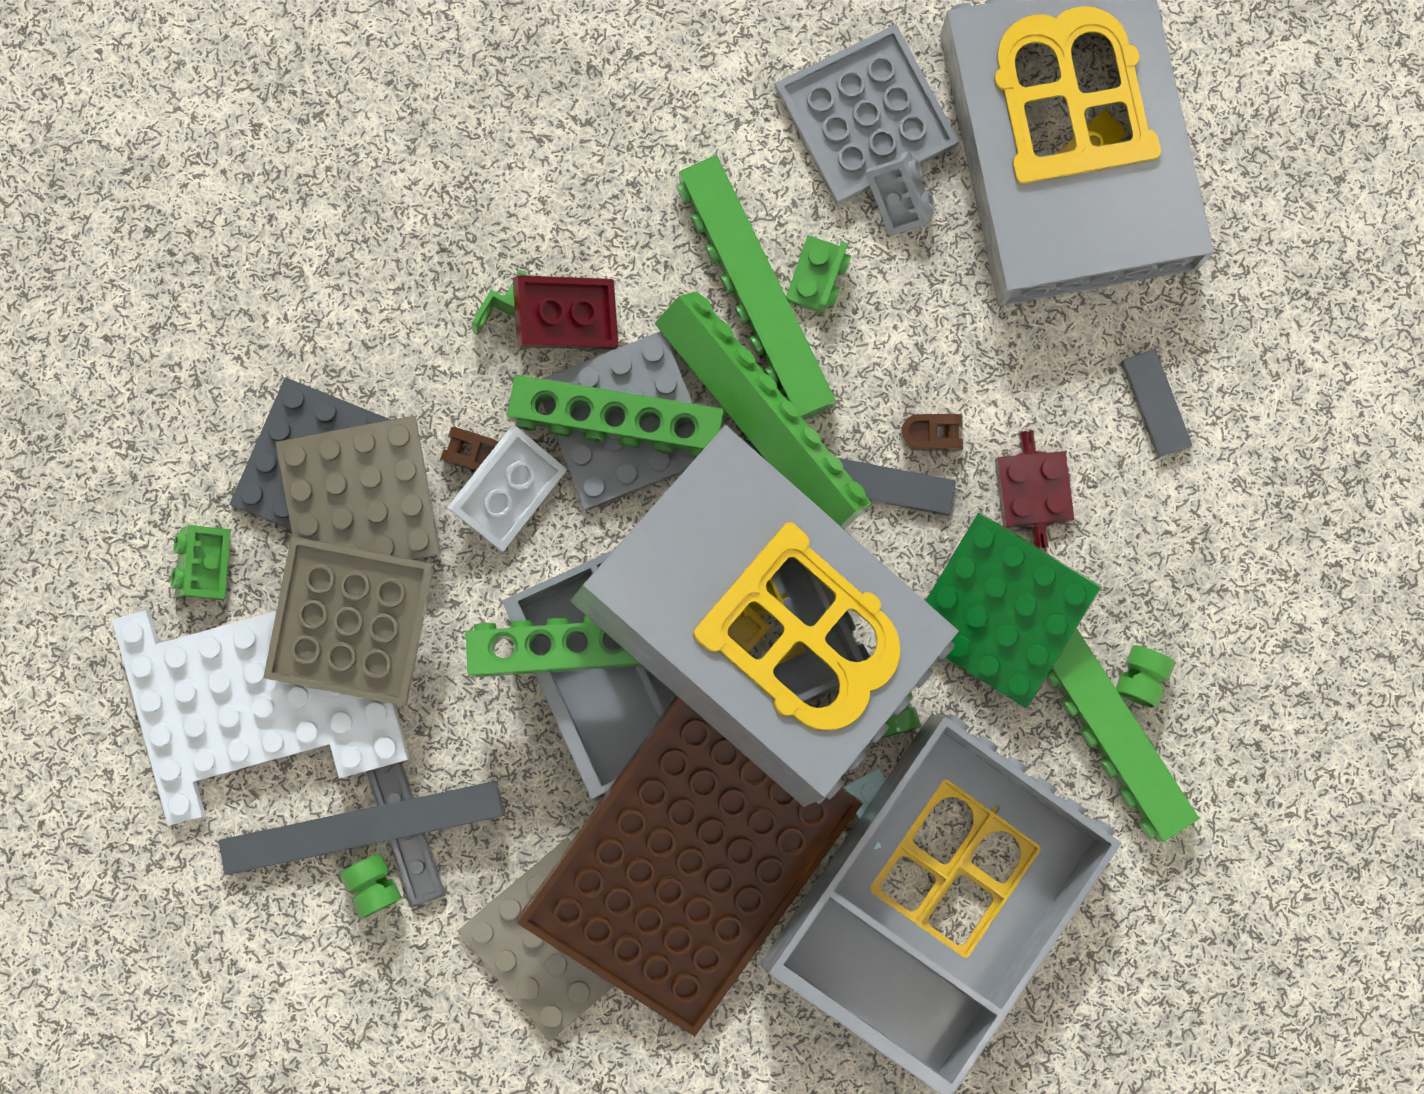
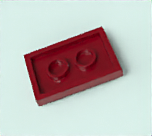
M517 275L512 278L517 347L608 350L619 347L614 279Z

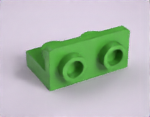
M808 235L786 295L788 302L821 314L825 313L827 305L834 307L840 287L834 285L838 273L845 275L851 259V255L846 254L848 243L841 241L839 246Z
M187 525L181 528L180 533H176L174 553L178 554L177 568L172 570L170 582L171 588L175 589L176 598L225 599L231 529Z

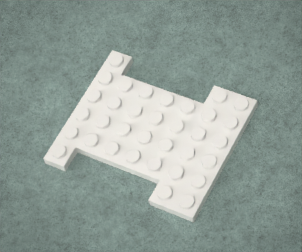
M150 610L112 619L168 826L205 816L197 781L329 744L339 779L410 759L396 705L263 678L276 611L162 643L158 642Z

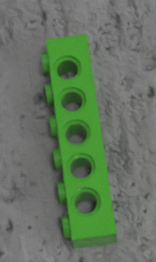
M515 375L507 416L512 422H516V427L523 430L536 431V427L541 426L550 428L551 434L570 437L571 432L585 434L584 439L590 441L605 442V438L608 437L619 439V445L639 448L640 443L654 445L653 450L657 452L674 454L675 449L689 451L688 456L696 458L723 428L725 412L722 408ZM547 399L554 400L556 408L553 413L549 415L539 414L538 408L541 402ZM580 405L590 407L591 412L586 420L576 421L573 419V411L576 407ZM613 411L625 413V420L620 426L612 427L607 424V418ZM650 416L657 417L660 420V426L656 431L648 433L641 429L645 418ZM683 422H689L695 426V431L689 438H680L676 435L678 425Z
M587 616L583 617L584 623L569 624V618L547 619V625L533 626L531 620L510 622L511 628L496 629V623L474 624V630L465 631L467 672L471 678L643 665L623 647L618 650L606 648L604 638L607 633ZM575 634H582L588 638L586 649L580 653H574L568 649V640ZM544 636L551 640V648L545 655H536L531 650L532 642L537 637ZM502 639H510L514 642V651L507 658H500L495 653V646Z

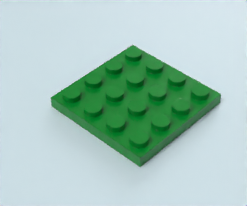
M979 512L925 601L959 631L951 640L955 644L954 648L945 658L1024 708H1028L1102 586Z

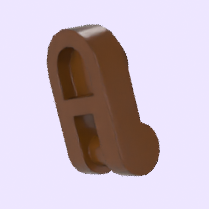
M912 415L905 420L901 427V439L905 446L917 451H962L963 439L960 438L959 427L963 426V415ZM936 427H946V438H937Z
M451 427L448 434L450 442L447 450L443 449L440 460L454 466L476 471L498 444V441L461 428ZM464 443L472 445L469 456L460 454Z

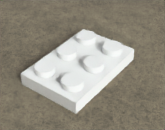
M512 425L447 508L498 550L503 552L568 469L518 427Z

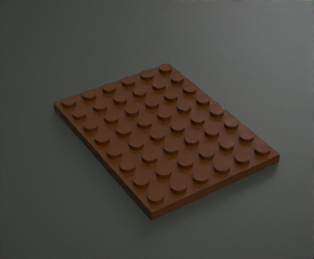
M676 695L516 919L517 924L695 1037L863 803L841 787L831 799L826 797L820 804L814 802L803 807Z

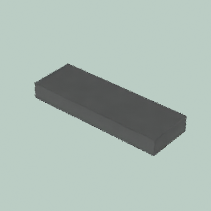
M1156 349L1122 360V367L1157 458L1191 447V439Z

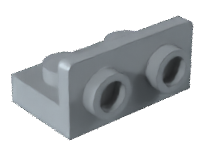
M910 151L902 153L899 159L867 169L865 175L889 236L929 223L935 210V202L931 192L925 191L921 181L923 179L921 165L917 159L913 160Z

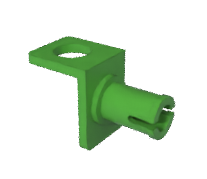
M518 270L516 275H526V272ZM513 283L506 295L490 290L472 321L474 334L479 335L494 307L515 318Z

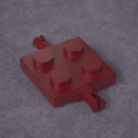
M1034 430L1019 432L1022 452L1015 456L997 457L995 459L1003 526L1005 528L1021 526L1032 529L1034 545L1041 549L1049 548L1046 527L1054 523L1075 520L1066 451L1049 453L1036 451Z

